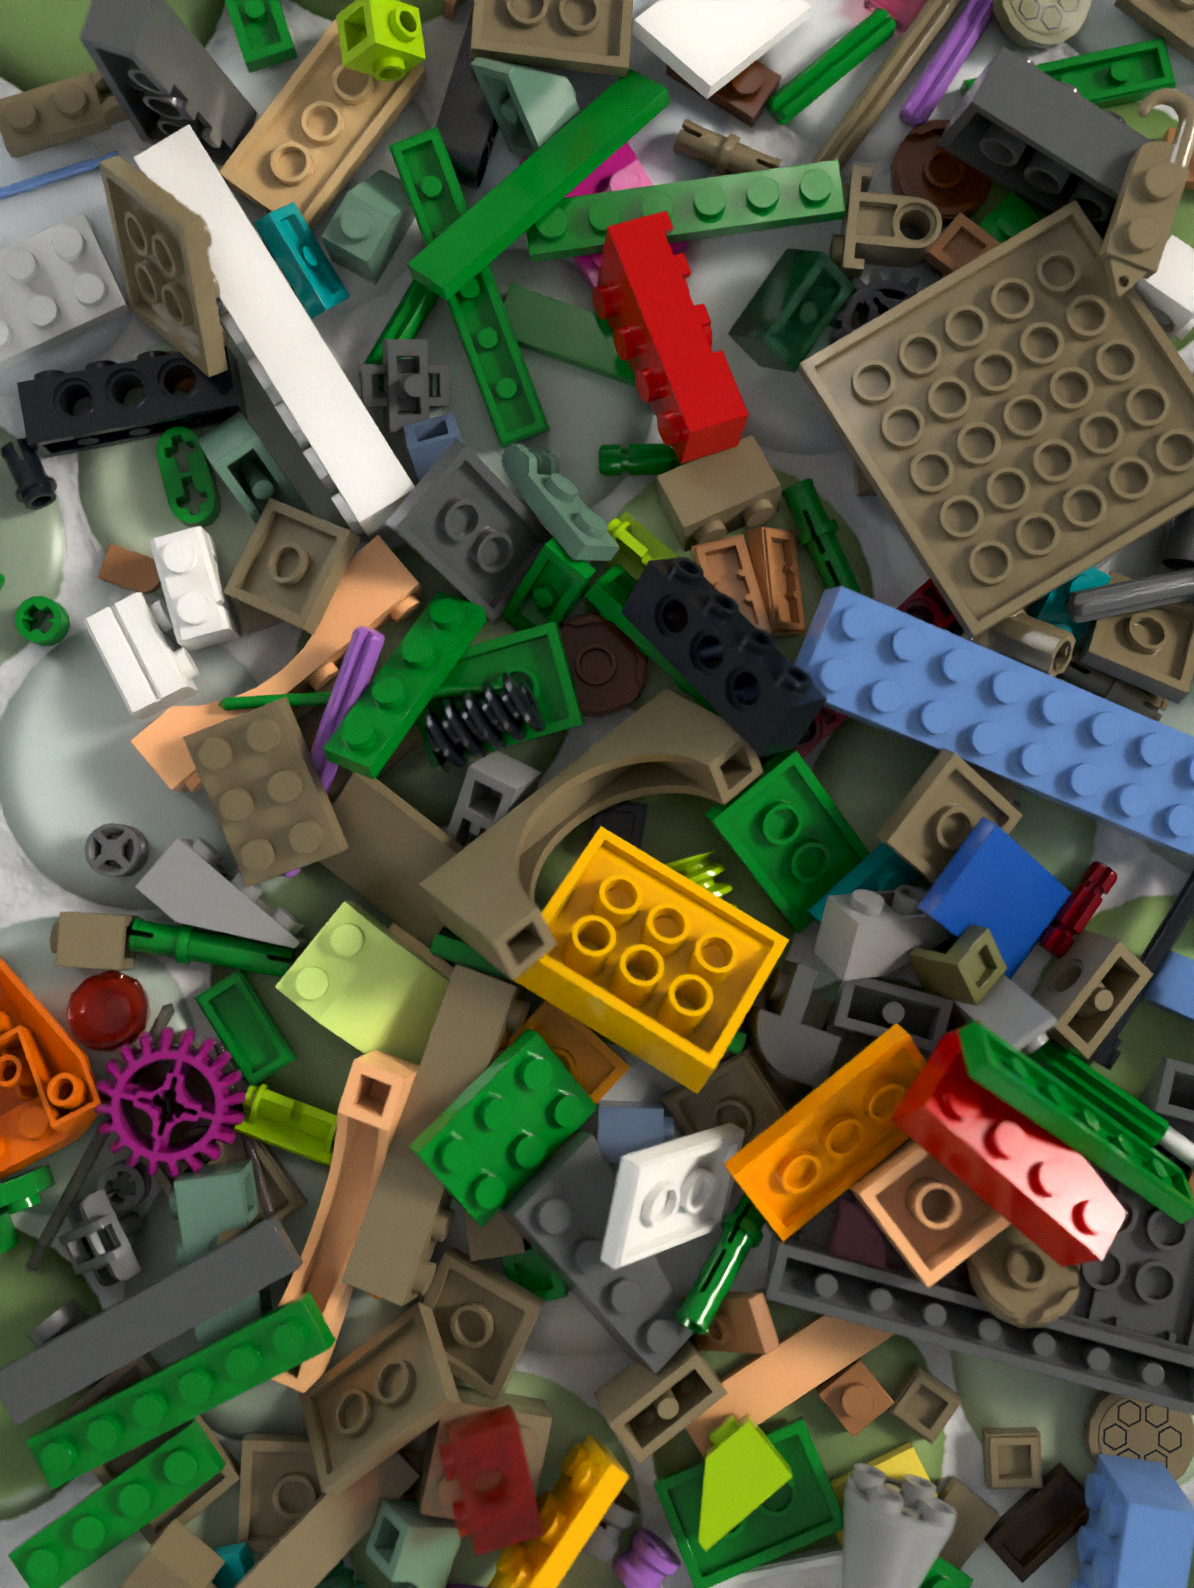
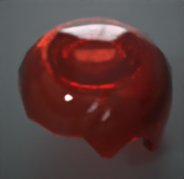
M108 970L100 975H94L85 979L71 993L66 1011L72 1035L87 1048L105 1053L118 1051L127 1042L134 1044L139 1039V1036L146 1031L151 1016L149 996L137 979L115 970Z

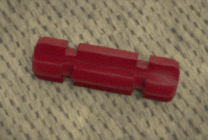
M1093 862L1083 875L1082 880L1084 883L1082 885L1077 884L1070 898L1054 918L1056 924L1054 926L1049 925L1040 938L1039 945L1054 957L1060 958L1064 956L1074 943L1073 936L1080 934L1082 929L1085 928L1102 903L1101 895L1108 894L1115 884L1118 874L1101 862Z

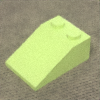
M344 901L275 988L318 1023L363 1054L377 1049L413 1064L420 1065L450 979L394 935L386 926L355 901Z

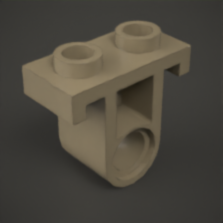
M852 165L847 183L842 184L845 214L841 224V235L833 234L829 252V267L837 268L836 287L849 288L852 279L861 277L864 264L911 268L923 263L927 252L936 243L941 232L942 217L938 208L929 200L920 197L867 192L873 177L874 167ZM905 226L916 228L921 233L922 239H908L902 234L900 228Z

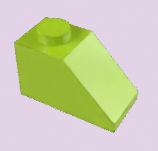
M749 1413L745 1414L738 1421L733 1414L728 1416L707 1436L712 1443L706 1448L698 1540L705 1551L793 1477L789 1464Z

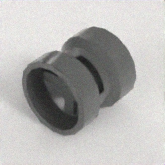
M620 1490L581 1550L600 1561H613L621 1547L620 1535L624 1529L632 1527L640 1513L637 1503Z

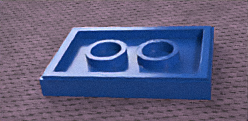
M982 817L922 899L918 908L957 940L970 925L989 928L1007 966L1003 974L1011 980L1072 893L996 823Z

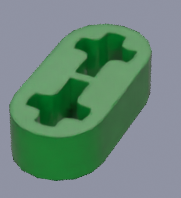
M173 427L166 430L159 437L156 445V456L168 504L172 513L186 526H201L204 528L211 525L218 518L221 510V499L213 467L197 441L200 437L192 429ZM183 441L190 449H195V451L187 454L190 471L184 472L183 466L175 457L170 456L178 452L177 444ZM192 483L197 493L202 498H207V501L200 504V513L196 515L187 507H183V504L190 502L191 497L188 484Z

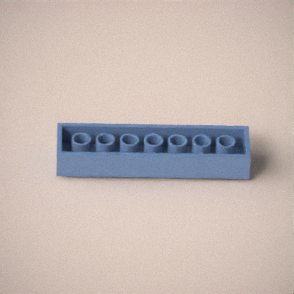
M843 586L824 590L794 664L808 672L813 680L812 684L828 698L823 707L935 754H939L943 748L956 753L969 766L1020 786L1019 789L1160 848L1193 855V736Z

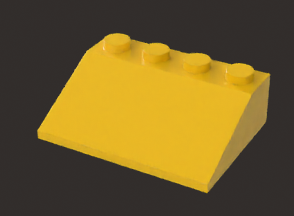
M601 826L541 913L557 945L514 981L698 1094L720 1061L789 939Z

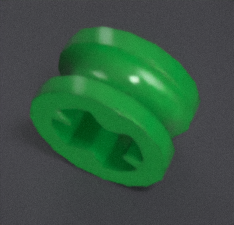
M32 596L24 600L18 607L15 614V626L19 634L26 640L41 646H53L61 642L67 635L70 628V618L66 609L59 603L44 596ZM39 610L46 614L53 613L54 619L47 620L53 625L46 633L37 628L32 629V624L37 623L33 616Z

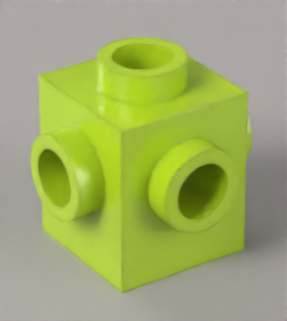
M355 0L336 15L343 67L372 75L382 82H394L402 79L409 70L426 59L420 13L417 7L397 0Z

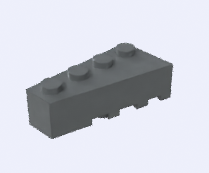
M92 0L80 40L140 139L155 145L189 124L212 162L224 165L254 126L257 116L256 110L165 0Z
M577 1129L506 1202L499 1212L633 1360L657 1374L694 1332L688 1330L676 1320L675 1313L681 1306L654 1254L617 1269L610 1267L600 1260L617 1180L594 1135Z

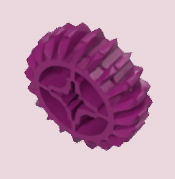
M165 1027L161 1031L160 1045H158L154 1036L147 1031L139 1036L142 1052L135 1045L127 1042L120 1048L121 1056L126 1063L117 1059H110L106 1063L105 1069L115 1079H101L97 1083L96 1089L100 1093L112 1098L104 1099L105 1102L96 1106L94 1112L98 1114H111L112 1118L103 1122L98 1127L101 1135H107L114 1131L118 1133L119 1137L109 1147L112 1153L120 1152L125 1145L133 1151L126 1161L128 1167L133 1168L141 1157L149 1159L146 1167L148 1175L154 1176L161 1165V1161L167 1162L169 1176L177 1177L181 1171L182 1159H185L192 1172H197L203 1165L200 1151L208 1159L216 1161L222 1154L216 1140L229 1145L233 1143L236 1134L226 1124H241L245 1114L239 1109L229 1107V1105L244 1102L246 1100V1091L229 1089L228 1086L238 1082L243 1075L240 1069H233L226 1073L222 1071L221 1068L232 1057L229 1051L222 1052L215 1060L208 1054L216 1042L214 1038L207 1037L200 1048L192 1046L195 1039V1030L188 1028L181 1037L180 1044L175 1043L173 1028ZM174 1059L165 1081L161 1083L145 1082L143 1085L131 1083L134 1074L142 1066L157 1060ZM190 1065L202 1072L209 1081L214 1092L215 1103L208 1102L207 1096L196 1093L191 1088L189 1083ZM177 1079L175 1092H177L176 1102L184 1104L185 1109L179 1105L165 1124L168 1113L166 1111V1101L158 1099L157 1094L163 1098ZM128 1100L134 1102L133 1107L140 1108L150 1115L153 1123L152 1137L143 1132L135 1123L129 1110ZM199 1118L213 1120L212 1124L199 1136L183 1142H169L176 1123L184 1120L197 1122Z

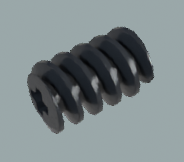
M507 672L502 673L503 690L497 692L488 681L482 682L483 699L480 701L469 690L462 691L464 708L460 710L447 698L443 700L444 717L440 719L429 707L423 710L424 729L427 740L436 760L445 772H449L450 762L458 768L468 765L469 752L477 759L486 757L489 751L488 742L497 750L506 748L508 744L507 732L516 741H522L527 737V724L536 732L546 730L539 703L533 690L524 678L522 682L517 683Z

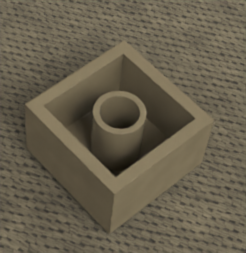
M456 1385L461 1404L428 1429L419 1472L420 1477L418 1478L415 1491L420 1514L530 1531L553 1419L543 1399L503 1393L496 1401L476 1388Z

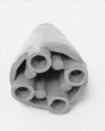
M865 1463L854 1464L851 1476L847 1478L844 1488L842 1588L920 1587L953 1532L956 1523V1509L935 1497L937 1489L935 1484L912 1474L905 1475L904 1480L901 1481L887 1477L883 1471Z

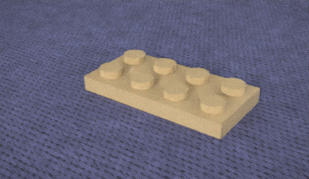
M335 18L220 169L219 173L228 186L267 214L294 202L310 230L313 231L427 80L426 69L418 64L409 70L402 79L394 82H382L372 75L343 67L337 19Z

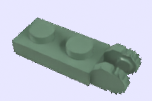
M507 445L501 460L503 463L502 467L505 469L504 472H508V477L517 487L518 493L572 560L611 561L620 546L608 533L606 522L598 514L590 511L577 495L578 489L575 484L559 474V460L554 454L550 453L551 450H547V447L534 446V448L530 447L528 451L529 448H525V445Z

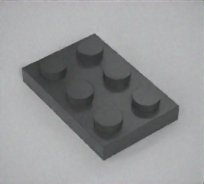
M457 439L451 443L385 522L397 536L466 601L483 606L486 618L492 623L506 608L543 546L554 537L466 444Z

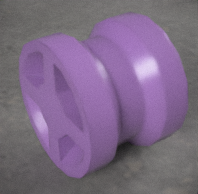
M639 1527L633 1534L632 1546L628 1552L618 1554L612 1562L614 1573L627 1588H661L660 1583L666 1576L674 1575L681 1566V1561L671 1547L655 1533L643 1527Z

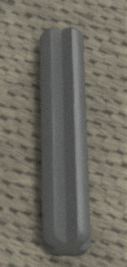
M1194 567L1073 591L1069 599L1065 600L1064 607L1068 611L1072 622L1082 623L1194 599Z

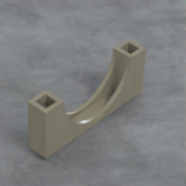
M665 688L422 881L419 886L439 921L514 981L557 945L538 906L534 903L535 887L546 859L558 843L575 827L608 807L630 799L653 794H692L725 805L763 773V769L756 751L724 718Z

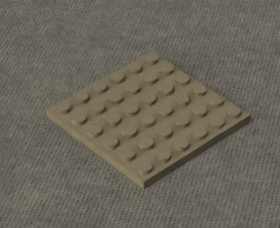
M1076 200L800 362L798 372L969 640H972L1194 507V375L1134 286L1117 300H1112L1105 263L1097 260L1103 240ZM1118 281L1120 286L1123 287V283L1121 281Z

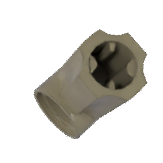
M1022 609L969 641L1056 677V675L1064 673L1069 665L1076 639L1071 632L1031 617ZM962 630L959 637L969 640L964 630Z

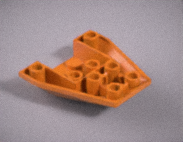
M0 955V1180L79 1140L98 1116V1113L94 1112L95 1107L103 1104L105 1101L102 1093L96 1089L98 1082L88 1056Z

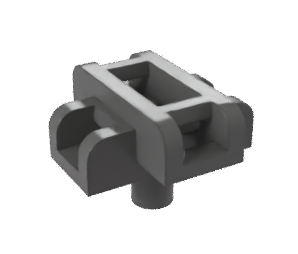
M383 339L382 364H358L361 384V397L359 398L365 407H383L386 431H404L403 426L430 419L429 406H450L449 364H428V339ZM397 357H413V359H397ZM432 373H437V396H433ZM379 374H383L384 397H380ZM398 411H414V413H398Z
M103 1188L68 1206L67 1217L73 1230L58 1238L70 1256L74 1265L72 1268L76 1275L93 1270L98 1282L102 1286L108 1287L118 1282L126 1281L142 1272L127 1239L143 1230V1221L137 1212L132 1211L118 1219ZM75 1240L77 1241L78 1246H79V1248H80V1250H81V1252H82V1254H83L85 1260H83V1258H82V1256H81V1254H80V1252H79V1250H78V1247H77V1245H76V1243H75Z

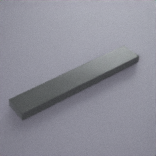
M275 1214L1 1367L0 1398L14 1423L18 1425L296 1271L303 1264V1261Z

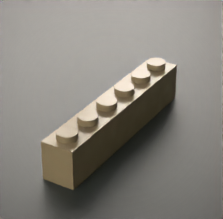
M455 965L342 1282L399 1306H404L418 1297V1294L424 1296L428 1291L436 1271V1263L430 1261L437 1241L444 1242L454 1221L455 1211L449 1209L453 1197L408 1146L506 1050L512 1030L515 1032L520 1031L530 1002L524 999L527 988L465 965Z

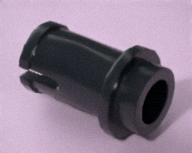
M27 438L16 439L24 455V460L19 459L12 442L7 443L2 447L1 455L5 459L17 485V490L15 491L17 500L25 503L26 507L31 510L41 509L52 504L57 498L55 493L57 483L55 479L47 476L37 452L27 444Z

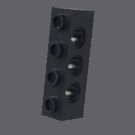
M227 346L224 349L228 370L211 377L203 373L180 352L168 354L165 351L144 352L139 354L135 361L119 364L110 360L95 361L85 366L86 370L65 373L60 370L39 372L34 375V380L17 383L27 444L44 458L160 437L166 430L173 427H186L197 430L218 426L239 411L248 420L238 361ZM185 378L196 379L195 386L190 393L183 396L174 395L175 387L181 380ZM143 388V395L136 404L124 406V397L131 389ZM91 397L89 409L81 415L73 416V407L76 402L81 398Z
M685 557L650 560L621 613L760 757L795 749L828 698L812 684L813 680L808 672L792 664L775 647V641L768 633L756 628L739 612L738 604L731 597L719 592L703 576L704 572L697 563Z

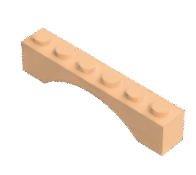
M377 535L352 556L320 624L305 647L280 672L256 688L235 697L305 693L311 687L318 691L339 673V669L336 666L343 661L352 634L357 627L364 626L380 631L392 620L396 623L404 621L421 605L418 598L425 593L387 544ZM221 701L199 706H171L130 741L170 790L181 793L190 790L192 793H195L204 788V785L183 737L253 709L225 711L218 705ZM291 707L292 711H294L295 709L298 708V707Z
M377 1049L353 1061L337 1111V1130L327 1182L313 1226L300 1257L303 1264L294 1271L285 1293L277 1306L278 1308L310 1292L336 1340L329 1350L271 1379L302 1393L307 1391L328 1369L354 1286L342 1282V1278L419 1065Z

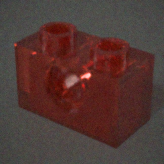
M511 1405L445 1423L449 1443L440 1445L439 1451L446 1481L458 1479L462 1499L451 1502L459 1537L463 1538L471 1535L477 1556L544 1535L518 1421ZM497 1470L502 1473L500 1482L492 1489L480 1490L474 1486L476 1478L484 1471Z

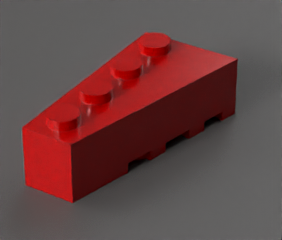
M666 210L607 226L597 287L592 291V299L598 317L602 320L606 319L613 332L614 345L621 360L628 361L635 374V384L641 400L644 403H650L657 417L658 431L665 445L672 446L682 464L738 446L749 414L723 350L712 352L711 320L704 303L693 305L686 280L691 275V270L684 253L673 255L667 240V234L672 232L673 225Z
M964 1026L944 1034L890 1120L1061 1267L1102 1260L1126 1215V1211L1082 1154L969 1076L958 1032Z

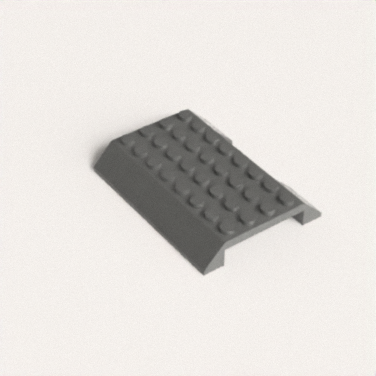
M872 978L842 980L823 1027L824 1031L841 1037L828 1078L896 1023L909 1033L927 1062L942 1036L946 1034L954 1000ZM1163 1057L1138 1101L1164 1118L1170 1126L1194 1143V1065ZM809 1085L807 1095L814 1091L816 1087ZM1158 1144L1153 1147L1182 1168L1186 1178L1191 1171L1189 1166ZM1085 1156L1084 1158L1126 1211V1215L1103 1259L1079 1264L1078 1286L1080 1285L1078 1298L1071 1308L1060 1319L1041 1328H1019L999 1320L982 1305L970 1284L967 1265L968 1258L928 1288L913 1275L850 1188L784 1242L774 1230L772 1231L765 1299L1194 1415V1218L1180 1224Z

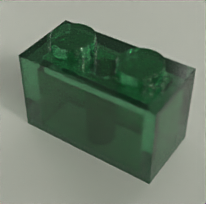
M786 249L734 323L728 335L760 367L795 373L799 363L804 361L855 286L824 251Z

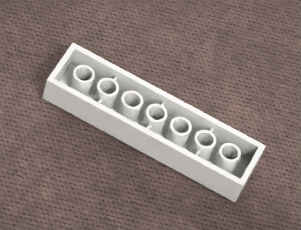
M189 124L133 158L141 171L166 192L171 193L178 201L205 220L212 240L211 247L208 248L210 266L220 288V297L216 299L219 318L246 358L248 365L273 404L276 405V410L301 449L311 444L312 447L303 453L328 493L337 488L340 492L332 496L331 499L352 532L357 536L365 532L370 541L377 535L384 540L394 534L385 522L415 487Z

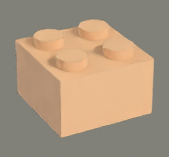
M912 1138L849 1187L913 1275L928 1288L1011 1224Z

